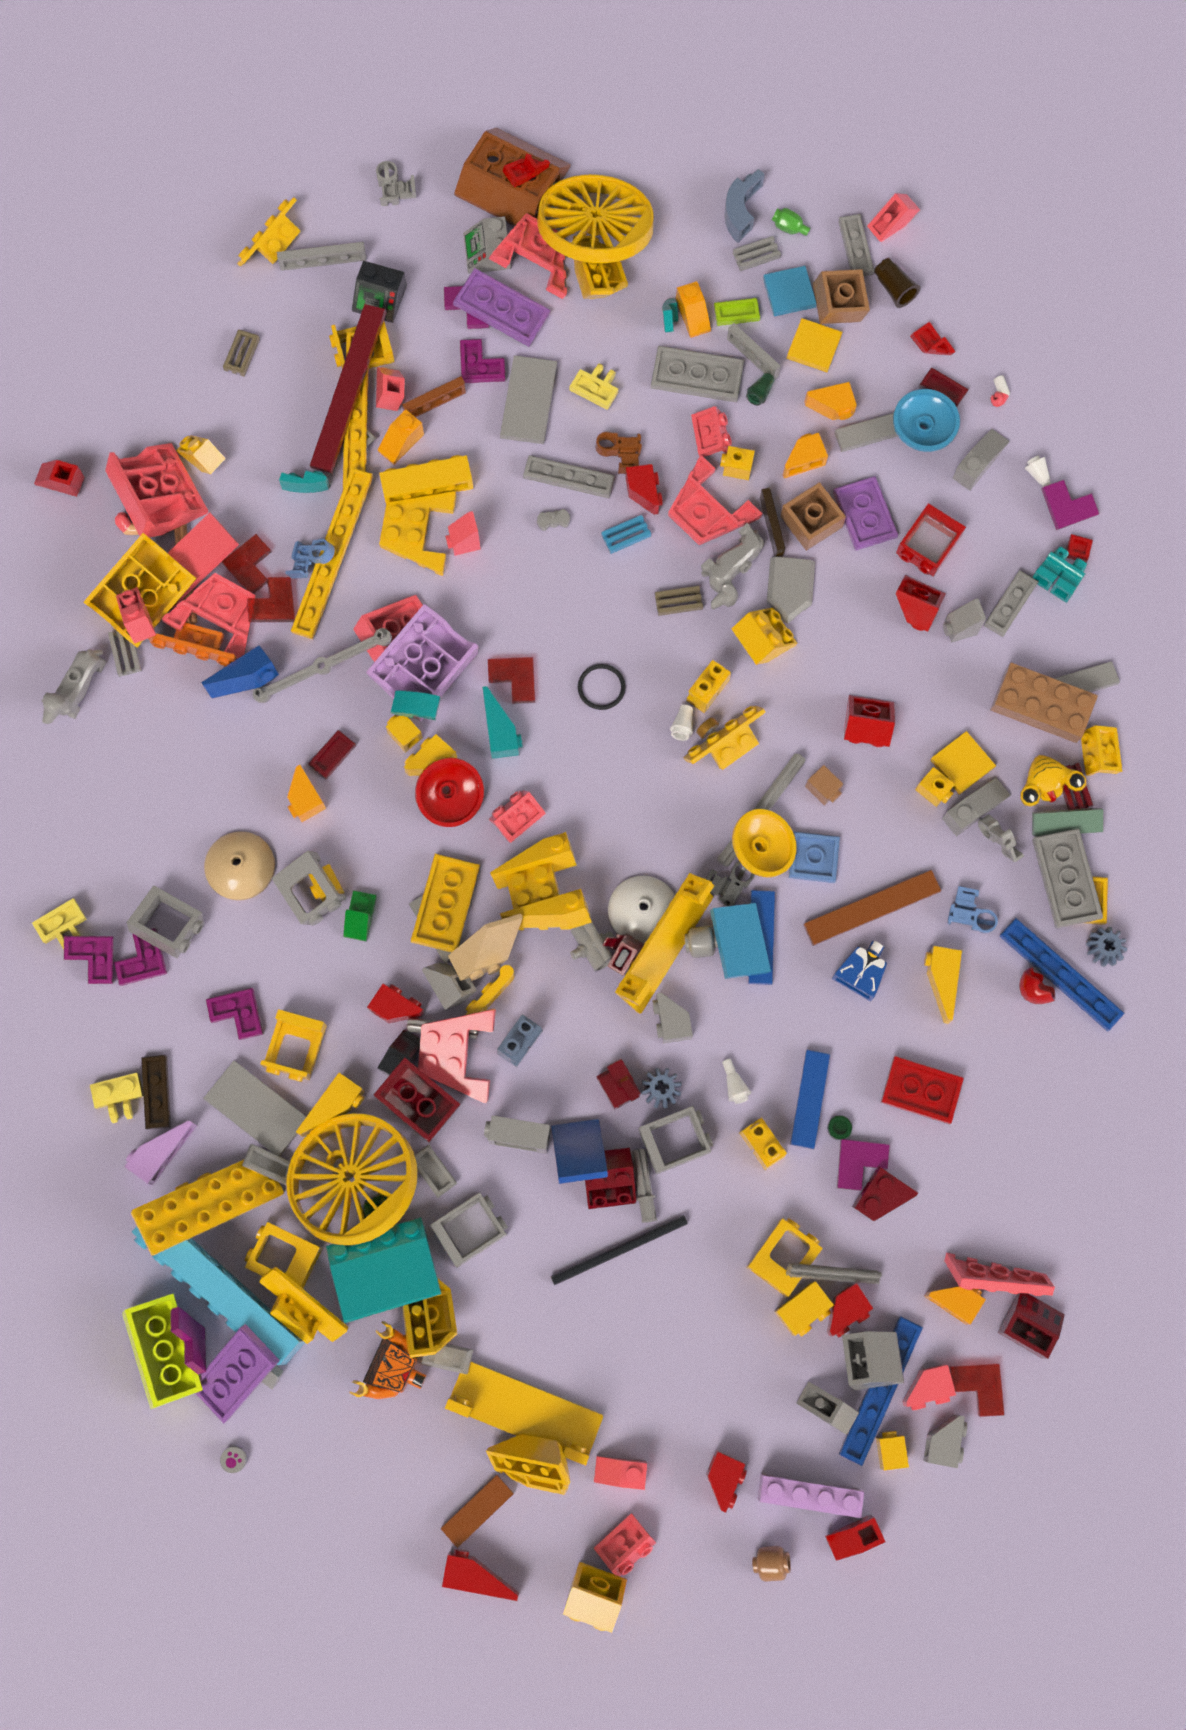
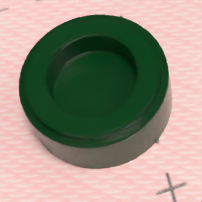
M841 1115L833 1117L827 1125L828 1134L835 1140L846 1139L852 1132L850 1120Z

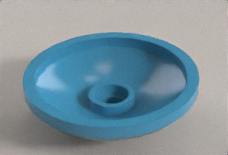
M919 389L906 394L898 402L893 414V425L898 437L907 446L918 451L932 452L945 448L954 440L959 430L960 416L955 404L943 393L931 389Z

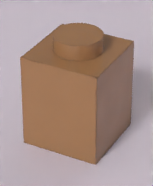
M823 765L807 780L805 787L825 806L829 801L834 803L842 795L841 789L844 784Z

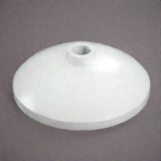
M650 876L629 878L618 885L610 897L608 904L610 924L617 934L624 935L627 933L644 944L675 895L668 885L657 878ZM645 903L648 909L641 910L639 905Z

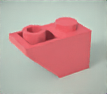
M383 367L377 368V408L398 411L404 399L405 378L399 370Z
M136 587L116 595L124 626L134 644L155 636L156 633L151 617L139 589Z
M943 1364L919 1370L902 1401L903 1405L906 1407L911 1406V1410L925 1408L926 1402L935 1401L936 1405L950 1402L949 1397L955 1396L956 1393L948 1365Z

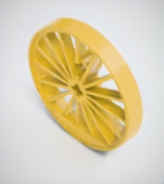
M589 174L563 179L552 185L544 193L539 204L537 226L542 238L554 250L575 260L589 263L622 261L642 251L648 245L653 235L654 215L651 203L647 197L633 185L614 177ZM581 193L585 202H583L575 194ZM588 193H597L595 207ZM600 193L608 194V198L599 207ZM616 197L622 199L611 205ZM545 217H554L559 219L546 220ZM566 227L556 233L552 230L555 228ZM580 231L572 242H568L564 239ZM587 233L592 235L590 248L579 246V243ZM607 233L619 242L616 247L613 246ZM601 235L607 248H594L595 236Z
M367 1114L337 1116L313 1129L295 1150L287 1172L286 1187L288 1200L294 1214L302 1225L317 1238L337 1245L365 1243L391 1229L408 1209L417 1184V1163L409 1142L396 1128L386 1121ZM355 1126L351 1156L349 1158L341 1129ZM361 1126L374 1127L357 1158ZM381 1130L392 1135L387 1142L366 1159ZM336 1132L340 1150L331 1152L322 1140ZM399 1142L403 1154L370 1166L395 1143ZM319 1143L329 1154L326 1158V1163L309 1156ZM339 1158H343V1163H340L338 1165L339 1167L335 1168V1161ZM308 1160L332 1171L334 1174H301L305 1161ZM406 1161V1175H369ZM354 1176L355 1180L351 1182L350 1179ZM299 1180H331V1182L299 1194ZM366 1181L403 1183L391 1194ZM366 1187L388 1198L377 1207L363 1189ZM332 1189L304 1213L300 1203L301 1200ZM359 1192L375 1209L366 1218H364ZM353 1194L360 1223L347 1232ZM336 1196L320 1227L314 1226L309 1219ZM344 1199L340 1233L327 1232L326 1230Z

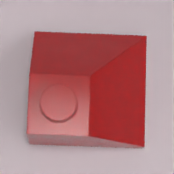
M906 575L895 593L907 623L911 624L916 630L928 632L946 593Z

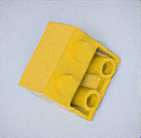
M773 608L748 612L731 628L756 665L768 663L798 644L794 639L792 631L784 625L780 614Z

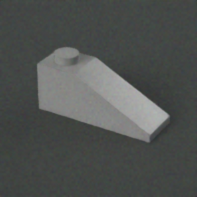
M991 429L958 465L952 479L971 491L1008 445L1009 440Z
M995 778L947 811L942 820L957 837L1011 795Z

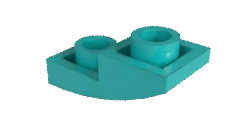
M305 471L303 478L295 473L286 474L282 472L279 478L282 490L290 492L316 493L329 490L330 487L327 476L319 471Z
M396 690L390 713L409 718L416 716L436 721L441 698L433 694Z

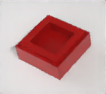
M1071 534L1066 548L1069 553L1067 558L1074 560L1078 558L1087 562L1093 540Z

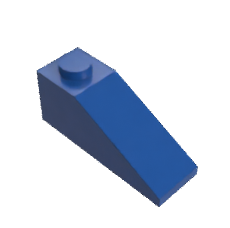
M258 645L201 683L211 698H217L260 688L279 676V673L260 645Z

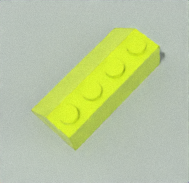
M174 1294L125 1309L122 1312L150 1410L203 1390L198 1374L185 1365L184 1341L171 1332V1309L177 1307Z

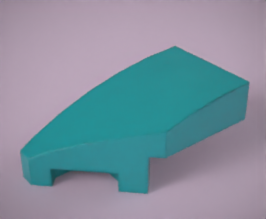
M669 298L662 305L665 333L674 332L673 322H678L677 302L674 298Z

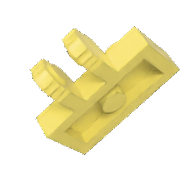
M599 363L592 374L580 369L569 386V391L608 410L619 390L610 385L616 372L610 370L605 379L601 380L599 377L604 368L602 364Z
M72 898L35 920L32 924L43 943L47 944L57 938L64 949V936L62 934L70 930L73 936H81L75 926L87 919L77 901Z
M139 1073L90 1085L94 1108L99 1109L108 1106L112 1123L119 1121L116 1104L123 1102L124 1115L128 1120L133 1118L130 1100L143 1097Z

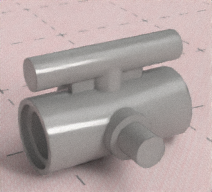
M593 923L573 928L571 933L578 946L577 949L570 952L572 959L576 960L580 957H586L595 972L608 966L613 956L607 946H602L606 937H614L612 932L609 931L604 935L602 933L599 934Z

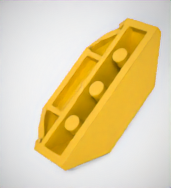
M586 235L579 243V246L590 248L592 235ZM595 236L594 248H607L606 245L599 242V239ZM574 259V270L583 299L606 298L628 286L621 261L589 263Z
M438 1279L441 1290L440 1295L402 1306L407 1349L410 1358L435 1355L457 1335L451 1289L440 1279Z
M520 1434L487 1448L486 1453L495 1471L501 1474L504 1472L512 1480L529 1488L565 1495L570 1485L568 1464L562 1451V1446L558 1441Z

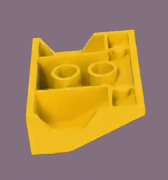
M142 533L83 603L97 612L115 630L138 648L144 640L134 644L124 626L116 595L137 587L155 628L163 616L171 610L197 578L151 538Z

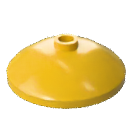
M755 809L741 816L736 822L732 834L733 848L738 860L748 871L760 877L771 878L781 875L791 867L796 856V840L792 829L781 816L770 810Z

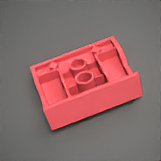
M172 443L149 446L138 456L120 459L114 452L109 453L105 471L139 536L142 533L146 534L149 538L161 536L208 513L206 505Z

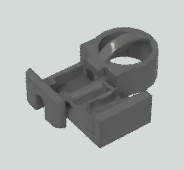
M740 862L732 867L728 878L716 875L717 871L713 869L710 870L706 877V880L710 881L713 874L715 875L712 880L714 887L711 893L718 896L717 900L726 906H735V902L743 887L748 888L755 874L751 873V877L742 882L741 879L747 870L743 866L736 878L735 870L741 865Z

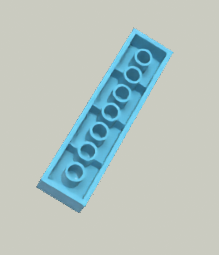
M136 1226L132 1231L136 1236L134 1241L140 1247L146 1249L147 1246ZM192 1238L152 1256L162 1266L166 1265L172 1268L171 1274L178 1281L188 1283L191 1286L189 1291L199 1299H206L209 1302L207 1307L213 1313L225 1316L228 1319L225 1323L233 1331L237 1332L240 1327L246 1324L280 1360L277 1365H287L305 1344L304 1341L270 1314L271 1309Z

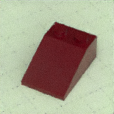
M406 1058L400 1062L373 1094L374 1097L428 1143L431 1142L461 1105Z

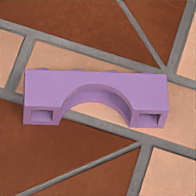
M761 1473L757 1499L763 1503L861 1518L864 1491Z

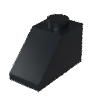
M403 1030L388 1048L377 1067L379 1071L389 1076L404 1058L413 1063L420 1051V1038Z

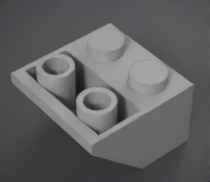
M865 1331L842 1335L848 1383L851 1388L860 1390L904 1383L896 1332Z

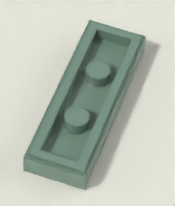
M1102 808L1032 812L1033 836H1043L1078 828L1080 834L1103 832Z

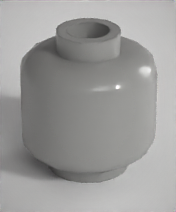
M692 927L688 934H685L686 952L690 953L693 958L711 957L715 954V948H718L712 927Z

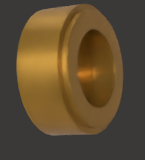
M711 717L699 726L696 733L704 739L718 727L719 723L714 717Z

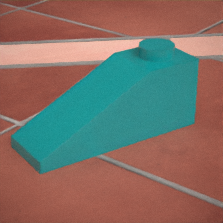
M487 686L482 687L491 758L519 756L518 748H523L521 734H516L515 725Z

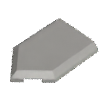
M786 557L770 558L767 602L782 616L781 618L787 624L812 605L815 562L812 560Z

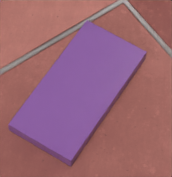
M474 268L453 302L454 306L528 347L534 341L551 311Z
M244 1324L208 1365L206 1372L199 1376L203 1390L197 1392L196 1395L224 1424L280 1360Z

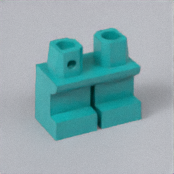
M1059 547L1054 552H1050L1032 578L1039 581L1037 585L1048 591L1056 578L1060 576L1050 593L1067 603L1086 574L1084 571L1087 563L1078 558L1073 565L1065 561L1069 555L1068 551Z

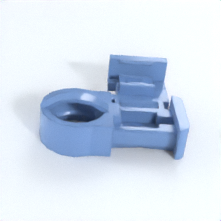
M325 539L313 540L312 545H304L296 541L291 558L296 562H294L293 570L286 571L285 574L293 579L308 578L309 565L312 562L328 563L333 558L334 546ZM323 550L324 553L321 556H319L320 551Z
M958 886L955 904H952L950 907L947 923L948 925H951V922L972 926L971 930L980 933H990L996 928L998 918L989 909L976 908L974 900L975 897H978L979 890ZM982 913H988L994 918V921L979 919L977 916ZM977 923L993 927L990 929H982L977 925Z

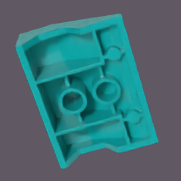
M421 1217L394 1225L381 1236L365 1243L356 1245L331 1244L326 1246L344 1323L441 1294L427 1239L428 1234Z

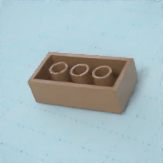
M1010 663L1004 672L990 711L1077 743L1083 737L1098 695Z

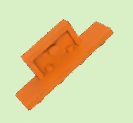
M185 623L181 632L176 629L174 638L157 633L155 636L148 638L151 645L156 648L165 649V647H168L181 655L190 653L200 660H215L222 666H227L237 660L234 654L220 651L224 638L222 632Z

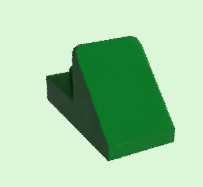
M353 890L349 909L345 911L344 938L367 942L377 899L376 895Z

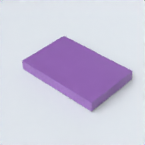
M876 476L833 489L837 505L846 516L844 523L855 551L898 537V532Z

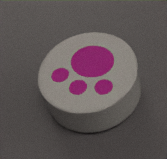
M236 1446L227 1448L220 1458L222 1468L228 1473L241 1471L247 1462L245 1451Z

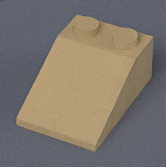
M521 914L485 924L448 955L460 981L468 978L473 981L482 977L486 972L491 975L501 969L500 965L509 958L523 918Z

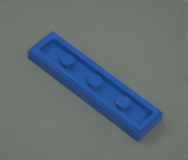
M751 890V903H756L771 972L748 976V984L772 985L775 891Z
M810 1050L805 1052L790 1145L813 1150L815 1148L830 1054Z

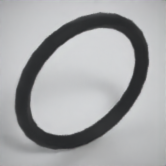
M596 664L587 668L581 674L577 686L582 701L589 707L597 710H606L616 706L623 699L626 689L622 674L616 668L607 664ZM607 669L617 675L621 683V691L615 701L607 705H596L587 700L582 690L584 678L591 671Z

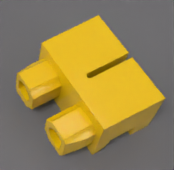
M712 660L689 689L686 701L705 714L730 681L731 672Z
M762 1117L739 1132L750 1150L754 1149L753 1154L765 1171L782 1160L787 1154Z

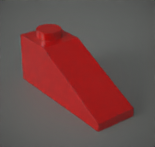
M454 1549V1553H448L442 1587L518 1601L519 1592L478 1559L469 1556V1551Z

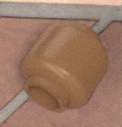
M781 1546L760 1547L757 1557L752 1558L753 1571L758 1573L760 1579L765 1582L785 1580L787 1573L791 1572L789 1552H785Z

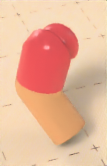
M125 512L118 513L115 517L116 526L125 535H139L135 526L129 520L128 514Z

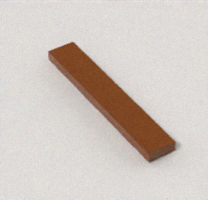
M932 870L806 922L803 926L812 945L815 946L941 892V889Z

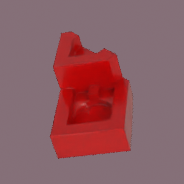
M930 322L910 335L923 353L952 355L956 352L946 337L941 339Z

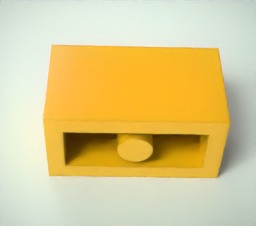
M812 1281L774 1312L792 1336L799 1334L802 1337L812 1329L810 1324L817 1318L819 1321H822L832 1313L829 1309L834 1305L817 1282Z

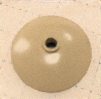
M243 831L232 832L219 838L208 850L204 863L205 876L213 890L222 897L231 900L251 899L263 892L270 884L275 871L274 855L268 844L259 836ZM241 859L239 865H233V861Z

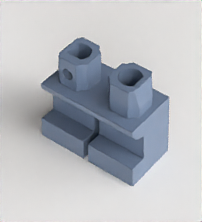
M522 1014L497 1048V1054L517 1068L528 1053V1047L531 1048L543 1032L542 1027Z

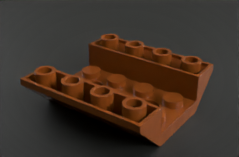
M496 127L483 133L466 159L454 196L496 217L505 216L506 222L516 226L526 213L537 219L542 196L555 181L563 180L571 164ZM526 153L532 155V159L539 161L549 160V167L537 175L535 180L527 181L517 187H513L502 172L504 165L519 159H525ZM496 156L499 158V160L496 162H490L488 161V158Z

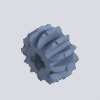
M1099 927L1096 933L1092 932L1089 935L1091 940L1086 942V946L1092 948L1087 951V955L1093 954L1095 956L1092 962L1096 963L1100 960L1101 967H1105L1108 963L1114 966L1117 964V961L1124 959L1122 953L1127 952L1128 948L1122 946L1126 939H1119L1118 937L1121 931L1118 930L1113 934L1112 927H1107L1106 930ZM1105 943L1109 945L1108 950L1104 949Z
M656 1068V1077L651 1072H648L647 1077L650 1081H642V1085L649 1088L643 1089L641 1093L642 1095L650 1094L646 1099V1103H650L653 1099L656 1100L654 1108H658L659 1102H662L663 1108L667 1109V1100L673 1105L677 1102L672 1095L681 1096V1092L674 1088L681 1087L682 1083H673L678 1075L674 1073L671 1077H668V1068L665 1069L664 1075H661L660 1069ZM658 1083L668 1087V1089H665V1094H661L660 1090H655V1087H658Z

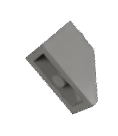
M974 599L947 615L943 623V630L945 635L950 637L951 643L976 636L980 631L986 617L979 599Z
M809 1381L796 1402L802 1408L846 1435L859 1412Z

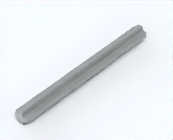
M793 755L753 810H771L806 762L802 755ZM732 839L718 857L719 863L727 867L736 857Z

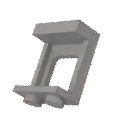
M313 851L305 852L272 877V880L300 924L311 926L323 920L322 916L328 911L333 912L342 905L340 902L346 899L344 894L338 893L319 864L322 859L317 852ZM312 874L325 893L326 900L311 912L306 913L294 895L292 887L307 875Z

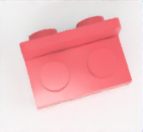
M716 406L692 414L698 455L706 457L720 451L727 454L728 446L732 445V440L726 430V425H728L726 414L721 412Z
M519 790L512 794L509 798L510 801L505 806L500 805L491 813L493 816L489 818V821L495 824L510 843L546 814L531 793L525 790Z
M631 1513L597 1544L594 1550L612 1573L621 1576L628 1574L638 1559L646 1557L652 1551V1546L656 1542Z

